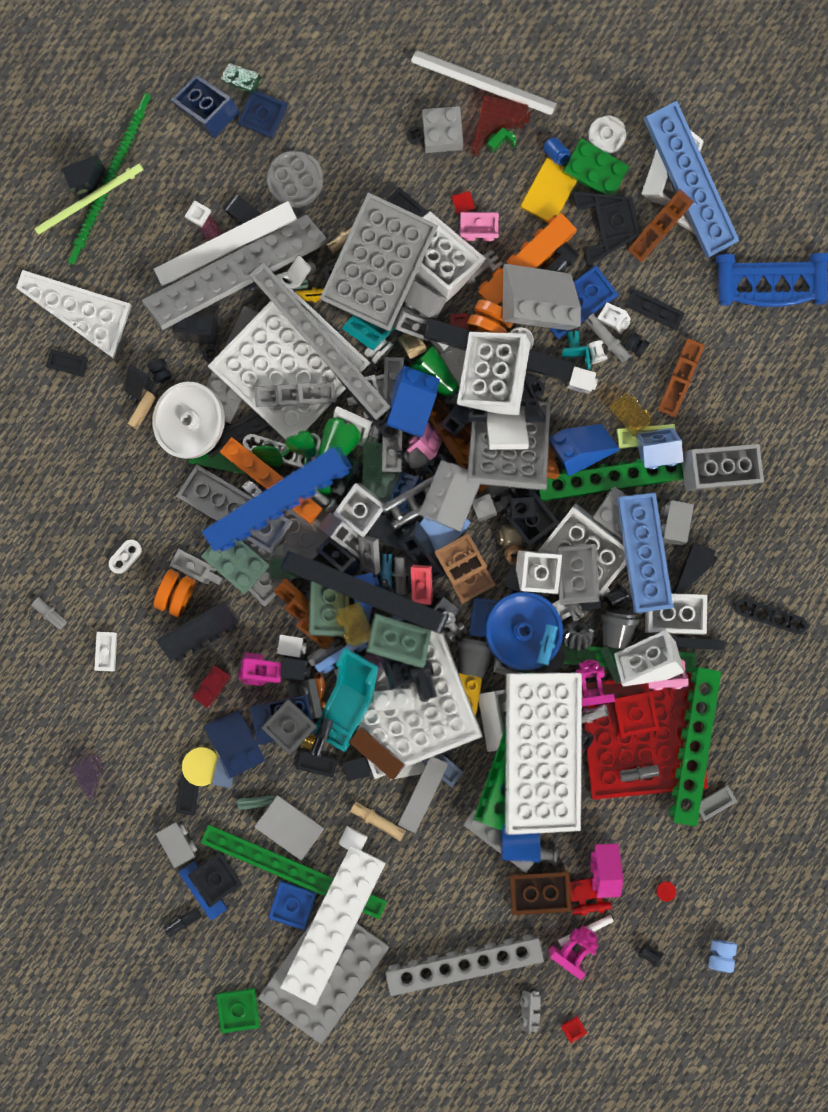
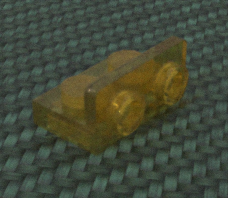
M625 393L609 406V410L634 437L646 426L651 425V415L647 410H642L638 406L639 403L633 395L629 396Z
M360 602L337 610L339 615H336L340 626L344 625L346 633L343 635L347 645L351 644L352 647L369 641L371 628Z

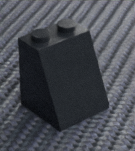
M207 306L173 324L172 333L181 342L216 344L219 307Z

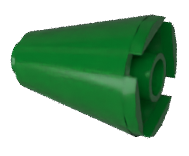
M430 345L427 351L419 358L417 357L409 366V368L439 378L437 392L444 397L448 395L451 397L458 390L456 387L458 385L457 380L433 345Z
M330 418L325 424L317 457L333 447H340L345 456H347L360 442V431L352 423L350 425L345 424L344 419Z

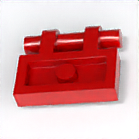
M593 878L570 881L571 902L579 901V907L572 908L573 915L581 914V916H585L587 913L597 911L598 913H603L605 910L612 909L611 901L603 902L602 898H597L596 891L592 889ZM596 898L597 904H585L586 899Z

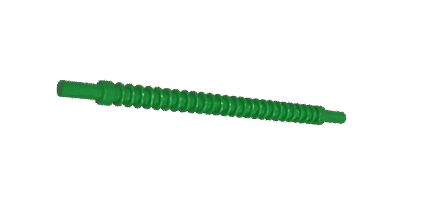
M144 93L138 108L133 111L132 115L134 117L130 118L129 127H126L127 132H124L125 137H122L123 141L119 142L118 151H115L116 156H113L114 161L110 162L112 165L108 166L109 171L107 170V175H104L103 185L117 177L116 172L118 173V168H121L120 163L124 162L122 159L126 158L125 153H128L127 148L129 149V144H132L131 139L135 138L133 135L137 134L136 129H139L138 124H141L140 120L144 119V111L151 95ZM107 193L94 200V204L90 205L92 209L88 210L90 213L86 214L85 224H82L83 228L79 229L81 233L77 234L78 238H75L73 242L74 247L67 263L74 265L81 249H84L86 245L85 240H88L87 235H90L89 231L93 230L91 226H94L93 222L97 221L96 216H99L98 211H101L100 207L104 206L102 202L106 201Z

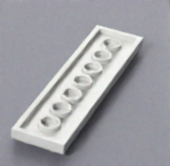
M350 846L281 985V989L316 1006L386 862Z

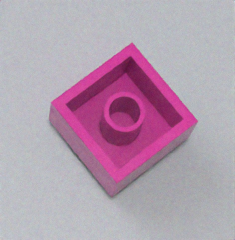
M619 843L595 845L594 852H591L590 872L593 873L592 889L596 891L597 898L621 897L623 873Z

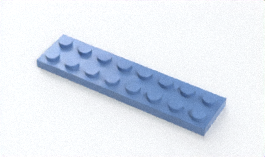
M675 101L644 117V122L676 192L681 189L694 201L692 206L686 211V215L705 257H711L738 242L739 238L678 102Z

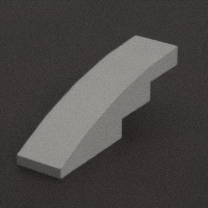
M307 383L254 388L256 407L298 406L336 402L334 383Z
M436 757L428 759L398 826L416 833L448 766L447 762Z

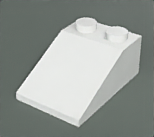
M666 630L614 653L623 686L667 680L684 672L676 642Z

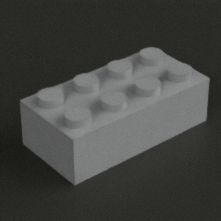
M760 444L694 449L682 452L685 491L745 486L764 482Z

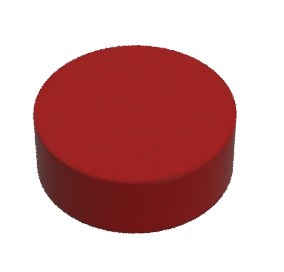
M663 881L658 884L656 894L662 901L668 902L675 898L676 888L672 883Z

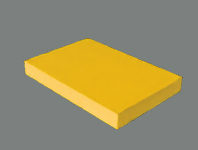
M546 158L520 208L548 222L552 216L560 214L577 181L562 173L565 168L564 166L555 164L551 159Z

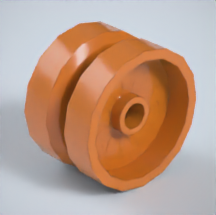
M482 299L478 300L474 308L477 315H471L467 322L468 328L473 332L508 333L505 328H511L513 323L502 321L503 307Z
M169 569L159 586L153 608L164 612L169 607V614L180 618L191 599L196 580L185 576L180 581V573Z

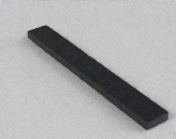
M429 318L423 338L466 351L469 332L472 331ZM529 349L526 370L569 383L575 363Z

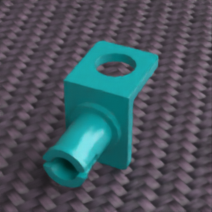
M574 331V338L573 332H568L569 348L562 349V358L584 356L586 370L590 371L591 364L588 346H580L578 331Z

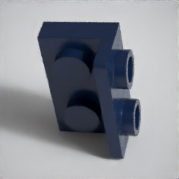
M401 472L387 503L422 483L423 480ZM406 500L397 507L405 515L410 505Z

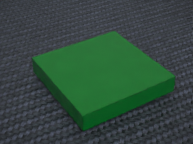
M255 988L216 993L221 1033L260 1028Z

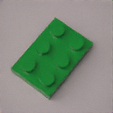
M581 138L562 173L599 194L615 196L629 166Z

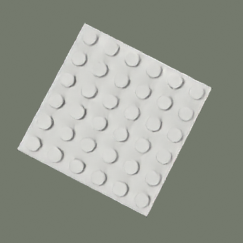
M292 289L288 290L362 373L370 362ZM272 301L208 365V368L285 440L289 436L297 435L299 431H307L332 403L256 407L255 387L334 383L336 399L346 390L317 352Z
M431 631L426 660L430 659L433 666V681L437 697L420 701L416 682L414 681L404 688L400 687L393 690L413 689L415 708L375 711L373 694V700L357 729L358 731L360 727H363L405 763V767L483 737L443 632L439 634ZM372 654L365 657L364 659L378 666L374 691L391 690L378 655ZM338 669L334 670L336 677L338 674ZM368 760L375 779L386 775Z

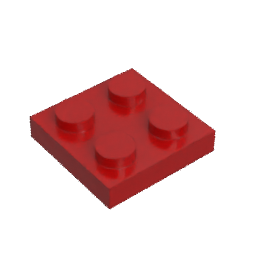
M652 691L615 698L614 707L620 737L660 730Z

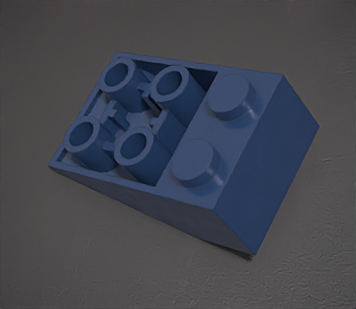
M308 696L290 698L312 720ZM288 699L250 707L258 745L275 742L262 727Z

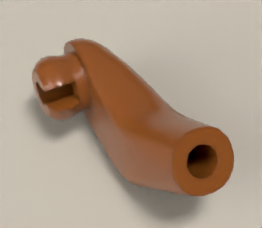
M315 673L313 679L316 682L320 707L323 710L328 702L324 700L326 683L322 673Z

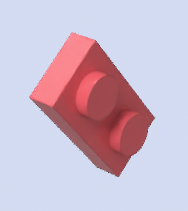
M411 566L412 601L425 605L432 604V566Z

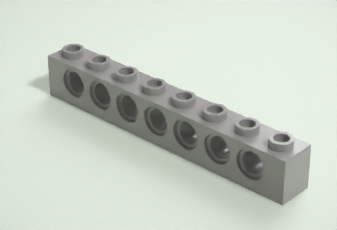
M527 934L517 941L514 938L503 940V944L499 945L492 942L485 944V948L469 947L465 949V952L459 954L457 951L446 953V956L441 958L438 955L427 957V961L423 962L417 959L409 961L408 965L400 966V964L390 965L389 969L386 970L390 996L544 962L539 938L534 936V934ZM520 946L527 949L526 953L522 956L516 954V950ZM506 951L508 953L507 958L504 960L498 959V952ZM479 956H488V962L480 964L478 962ZM462 959L470 962L467 968L459 966V962ZM442 964L450 965L451 968L447 973L440 971L439 968ZM423 968H429L432 973L428 977H423L420 972ZM409 972L413 977L410 981H404L401 978L402 974Z

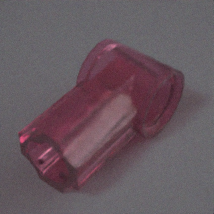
M210 215L202 228L198 226L207 242L222 235Z

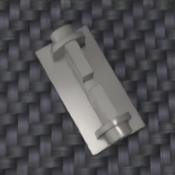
M522 990L520 998L522 1009L519 1024L521 1030L529 1034L537 1032L538 1028H540V1013H534V1010H540L541 995H539V991H531L530 993Z

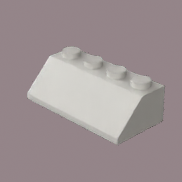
M691 131L700 151L703 140ZM656 149L642 195L651 202L666 206L677 192Z

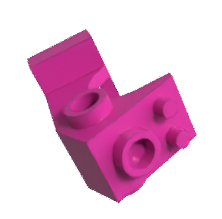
M245 652L241 668L238 672V679L243 684L258 686L268 682L279 683L281 663L263 661V654Z
M585 660L583 663H579V669H576V673H582L583 698H581V706L615 702L614 694L604 695L601 682V678L605 677L603 666H600L598 661ZM596 677L597 688L587 689L586 678Z
M585 926L574 929L570 934V939L561 950L554 945L548 950L551 959L580 980L586 975L584 968L580 965L582 959L588 953L595 955L598 948V936ZM577 943L583 946L578 953L572 950V947Z

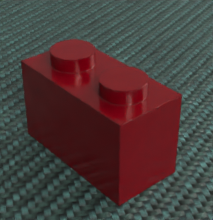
M214 665L192 698L205 707L211 708L232 676L217 665Z

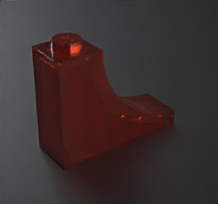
M484 95L472 155L479 156L488 138L493 133L499 132L503 127L505 129H523L524 124L529 123L531 112L527 111L528 105Z

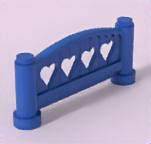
M828 253L811 254L810 262L735 263V255H717L716 265H718L720 306H730L733 301L753 306L782 307L809 300L815 301V305H824L828 300ZM744 276L752 287L751 293L746 291L739 293L737 291V286ZM762 276H764L771 287L769 293L765 291L759 293L756 291V286ZM781 276L789 285V292H784L783 290L781 292L775 291V286ZM800 276L808 285V292H803L802 290L800 292L794 291V285Z

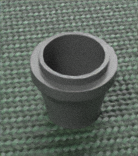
M606 609L600 616L603 629V645L618 649L629 647L636 625H639V618L636 617L635 613L629 611Z
M462 638V642L457 643V648H459L458 673L484 678L493 655L488 644Z

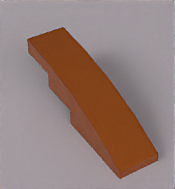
M680 189L654 220L648 224L629 247L628 251L640 262H643L692 206L694 201Z
M687 338L658 407L659 411L676 417L704 350V344Z
M284 578L275 587L273 592L287 603L284 609L298 620L295 626L326 650L336 640L335 637L309 635V601L291 582Z

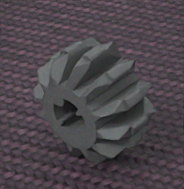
M577 620L575 622L569 621L568 624H565L562 639L564 647H570V650L576 649L577 651L580 649L586 651L587 647H591L594 638V630L591 629V625H585V621L578 622Z

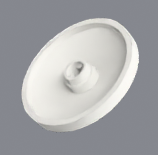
M182 382L170 387L159 398L155 406L152 419L154 435L160 446L167 453L175 457L193 459L205 455L218 443L224 429L225 414L219 397L207 386L195 382Z

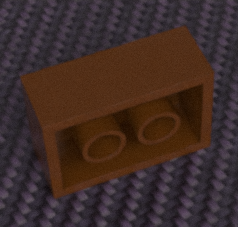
M568 870L509 873L512 915L572 912Z

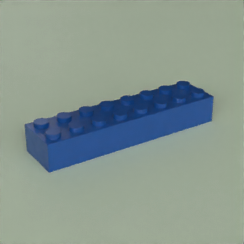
M333 447L203 530L202 533L214 551H228L236 546V541L239 542L249 538L252 535L251 531H259L268 525L267 521L276 520L283 516L284 510H292L299 506L301 499L305 500L317 494V489H325L332 485L334 478L341 479L349 474L348 469L352 468V465L340 447Z

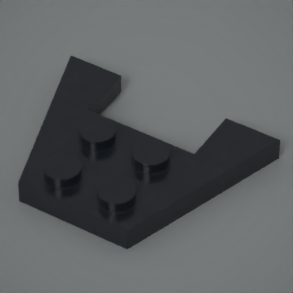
M572 192L576 211L595 207L602 244L584 248L588 267L639 237L640 230L632 197Z
M525 375L520 406H525L526 422H545L546 417ZM471 408L468 422H487V411Z

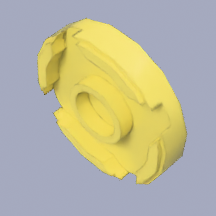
M199 747L186 754L182 761V771L184 777L190 783L196 786H205L213 782L218 759L214 751Z

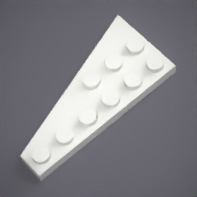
M22 270L16 287L19 291L114 359L132 306L131 304Z

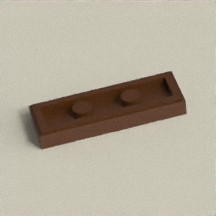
M360 727L349 741L353 747L391 780H394L406 766L405 763L363 727Z

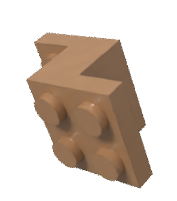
M469 533L434 552L461 604L496 586L486 569L487 565Z

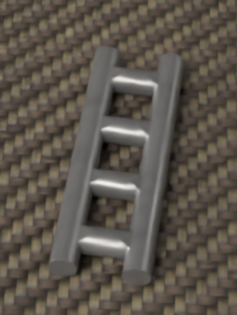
M434 476L382 506L385 513L391 510L396 519L391 523L393 529H397L419 516L423 504L418 506L413 496L421 491L427 496ZM407 500L412 511L402 516L397 506Z

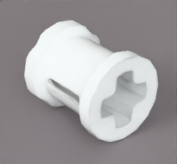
M602 340L586 345L592 356V364L608 359L603 351Z

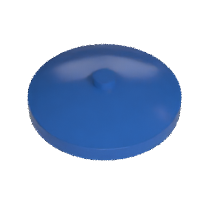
M530 592L511 594L501 599L488 615L485 626L488 647L495 658L509 668L516 670L539 668L543 666V664L537 663L541 648L540 641H543L546 624L558 627L554 641L555 649H552L550 660L557 654L561 646L563 625L556 608L540 595Z

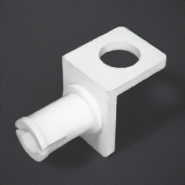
M297 256L289 270L277 274L276 277L290 290L300 287L306 276L316 271V266L313 262L306 263L301 256ZM282 278L288 279L291 284L285 283Z

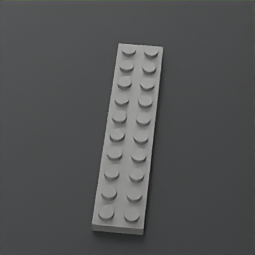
M306 214L143 299V305L159 327L164 330L253 283L254 281L249 275L263 262L274 272L295 261L297 256L302 257L327 244V238Z

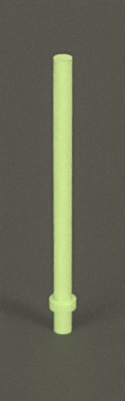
M139 163L131 169H125L126 172L35 227L36 232L41 234L126 180L135 178L136 174L144 170Z

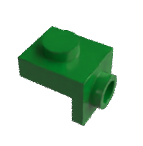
M503 127L497 134L493 133L488 138L487 150L493 153L504 141L514 148L517 142L516 136L512 131H507Z

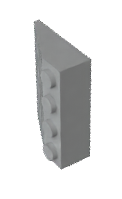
M503 264L502 321L561 330H571L580 327L581 306L572 275L563 272Z

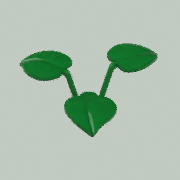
M307 430L299 431L297 435L289 436L285 441L287 449L283 453H280L276 447L267 445L254 447L252 452L268 466L278 467L283 464L282 458L291 450L305 457V466L308 464V458L316 455L317 449L312 435ZM330 486L325 489H317L323 495L331 493Z

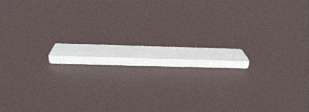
M416 51L411 60L412 63L549 115H552L557 104L420 51Z
M287 201L154 268V271L164 287L297 220V217L290 202Z

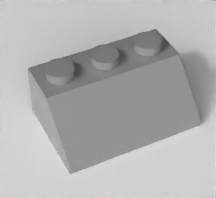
M441 460L419 515L428 521L461 532L480 484L467 483L468 470Z

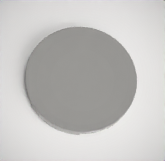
M297 151L285 152L276 157L271 163L267 174L268 188L272 196L281 204L289 201L291 207L308 205L318 197L322 190L323 172L321 166L310 154Z

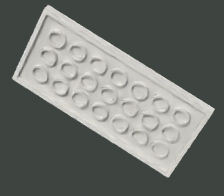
M582 673L507 674V834L581 831Z

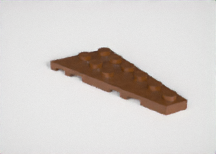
M436 395L429 420L458 465L468 470L472 428L466 423L454 437L440 426L452 409ZM480 484L477 494L480 495L490 485Z

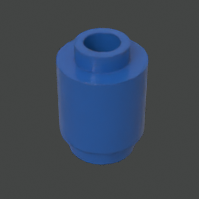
M550 138L545 142L543 151L555 164L564 165L570 159L569 150L558 138Z

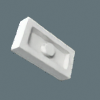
M97 632L94 670L115 671L117 633Z
M413 689L374 691L375 711L415 708Z

